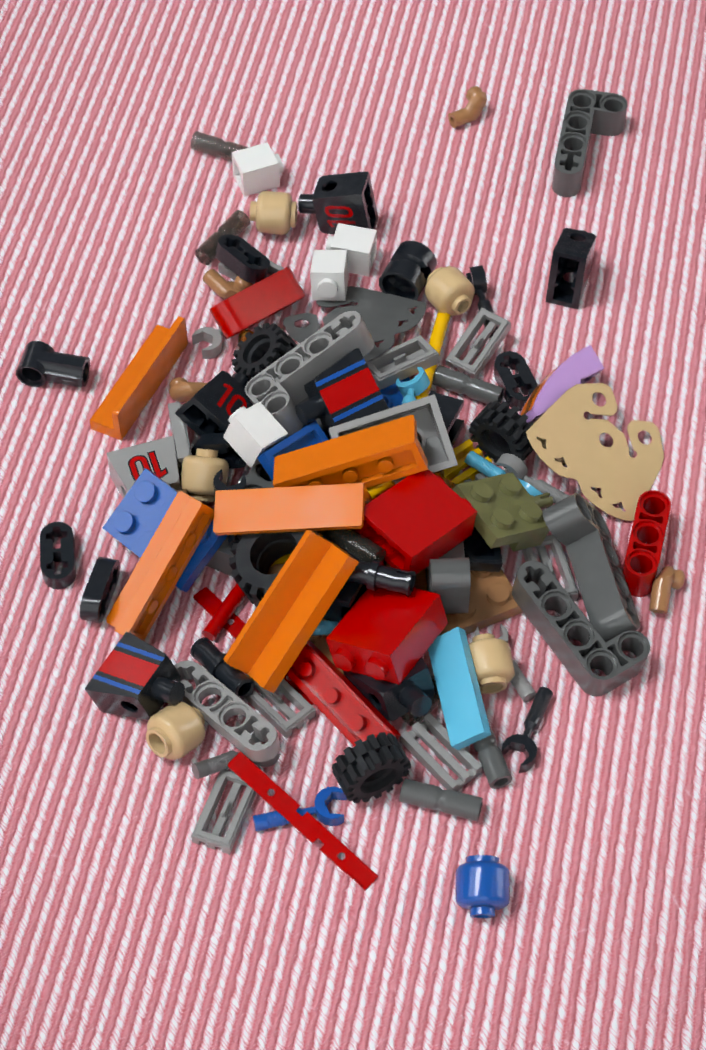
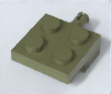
M513 472L456 484L453 489L461 498L468 500L477 511L474 527L491 549L509 545L514 552L539 546L550 531L544 521L541 509L552 506L553 497L550 496V493L536 496L530 495Z

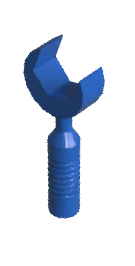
M335 786L326 787L316 795L315 806L304 809L298 808L296 811L301 816L306 812L311 815L315 814L317 819L324 825L338 826L344 823V814L330 813L327 806L333 799L347 801V798L341 788ZM277 811L253 816L256 832L290 824Z

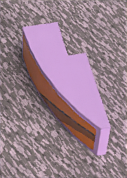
M589 345L570 356L548 374L534 389L520 412L521 416L525 413L529 417L526 420L527 423H533L538 417L542 416L568 389L576 384L587 383L604 369L592 346Z

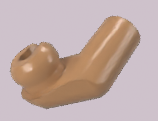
M473 86L468 89L466 98L469 102L465 108L448 114L449 123L453 128L478 119L487 103L486 93L482 92L480 87Z
M177 377L171 380L169 384V394L177 402H186L207 383L187 382L186 379Z
M673 566L662 568L652 584L649 611L660 614L668 613L671 588L677 590L683 587L685 574L682 570H674Z

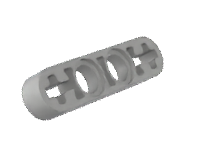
M186 660L174 665L181 675L180 682L185 686V695L182 702L197 708L202 713L204 721L244 755L255 762H266L273 759L279 753L281 747L275 727L198 663ZM194 679L196 688L193 689L192 684H190L187 680ZM209 695L221 696L220 700L214 705L204 706L201 704L203 699ZM243 715L246 717L245 721L239 726L230 727L226 725L227 720L232 716ZM254 731L255 737L260 741L265 742L268 740V742L265 744L261 742L254 743L251 733Z

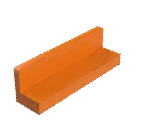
M178 316L170 329L158 324L90 419L92 430L121 441L123 440L187 347L188 338L185 318Z
M408 415L278 455L274 458L273 486L293 487L364 483L366 488L426 471L428 470V460L417 439V421L414 415Z
M364 483L215 491L213 532L217 536L304 532L307 530L361 529L364 526V506L372 501V497Z
M182 491L177 493L106 618V622L115 627L114 631L121 635L129 632L141 640H145L214 519V509Z
M307 530L224 657V661L228 665L248 674L262 688L274 693L359 562L339 546L313 531Z

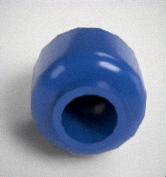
M473 855L466 857V863L461 864L456 869V903L460 907L470 910V917L494 918L495 910L503 909L510 901L509 869L499 863V857Z

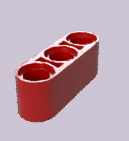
M290 266L223 300L209 310L225 339H229L296 303L306 295Z
M650 490L640 495L636 507L623 566V574L630 594L634 597L648 595L652 590V584L657 575L671 509L669 497L660 491Z

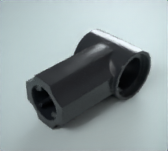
M31 341L25 347L16 370V376L22 383L31 387L43 386L46 381L83 387L86 386L89 379L90 358L55 352L50 345L44 342Z

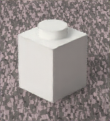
M268 142L231 152L233 177L244 197L280 187L279 173L283 172V164L279 154L273 153Z
M338 223L334 236L329 235L327 239L326 250H347L348 273L369 277L377 254V230Z
M314 250L310 270L312 301H346L349 280L347 250Z
M258 402L249 408L245 406L240 407L229 417L228 421L230 424L223 438L246 464L253 468L260 464L257 457L285 440L288 432L264 405Z

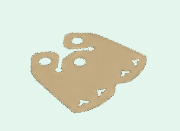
M604 383L576 384L568 389L526 431L527 438L536 454L551 470L559 476L577 480L582 493L592 504L615 518L633 521L640 495L650 491L664 460L658 427L653 422L633 420L628 424L629 438L633 450L637 453L635 458L631 457L623 432L608 420L593 418L587 420L583 416L584 412L612 416L616 413L618 405L611 387ZM594 393L603 394L606 399L604 406H597L593 402L592 396ZM640 431H646L651 435L652 441L650 444L646 445L639 441L638 433ZM602 433H607L612 437L613 445L611 447H605L600 443L599 436ZM537 437L546 439V449L542 447V442L537 440ZM563 457L567 468L561 462L555 461V458L560 459ZM591 487L600 488L602 498H600L598 496V493L593 491ZM621 502L625 512L620 507H613V504Z

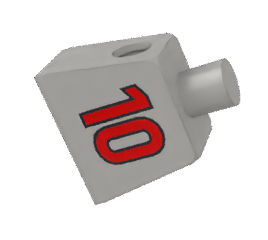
M173 436L106 453L111 479L122 498L125 497L145 468L152 471L175 490H181Z

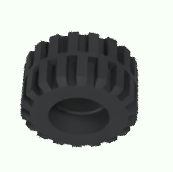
M306 531L242 534L237 536L240 541L239 543H233L231 552L234 556L229 558V566L233 570L231 574L250 602L256 607L278 575V573L267 574L269 568L280 557L291 554Z

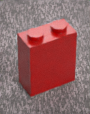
M428 469L407 476L364 506V526L361 529H355V534L391 567L415 571L418 574L429 566V559H439L472 535L477 511L468 500L461 498L447 486L440 476L435 475Z
M380 588L377 591L367 589L328 635L326 641L336 668L400 685L446 627L448 621L440 594L416 588L411 592V596Z

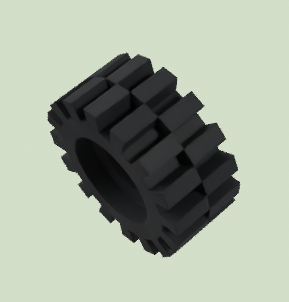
M264 323L262 328L258 325L254 328L253 334L248 332L245 335L247 338L245 342L240 341L238 343L240 350L234 351L233 356L236 359L232 360L233 369L236 373L244 374L251 380L255 375L296 347L297 344L274 323L271 325Z
M499 401L490 402L471 422V427L469 428V433L473 434L470 437L472 442L478 443L476 448L486 453L484 455L485 458L487 456L493 458L494 464L505 453L513 454L524 461L534 450L526 434V431L533 423H527L526 420L529 417L525 413L521 416L518 414L519 408L513 406L510 409L509 403L504 401L501 404Z
M385 732L379 733L376 738L374 734L369 735L364 742L361 739L354 742L356 746L353 748L348 746L344 749L345 755H338L335 759L337 763L332 765V772L347 800L354 803H359L361 799L363 802H368L372 796L377 799L382 796L381 793L385 790L389 793L394 789V784L399 785L404 781L402 777L409 774L408 769L411 768L410 761L396 737L391 733L386 735Z

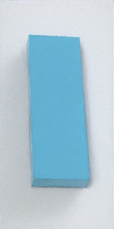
M456 627L438 636L428 648L450 744L451 747L460 750L490 736L491 731L466 631Z

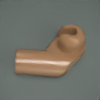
M210 269L203 276V282L223 299H227L253 285V283L247 282L239 276H236L235 281H226L215 269Z

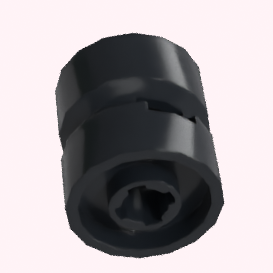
M416 241L402 242L379 278L381 291L386 294L417 300L426 285L428 276L437 267V259L434 253L422 243Z

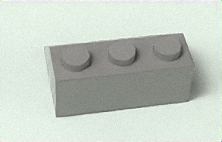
M435 394L328 428L330 439H334L408 415H414L417 421V439L428 460V469L435 473L458 465ZM402 477L393 481L395 484H397L406 477Z

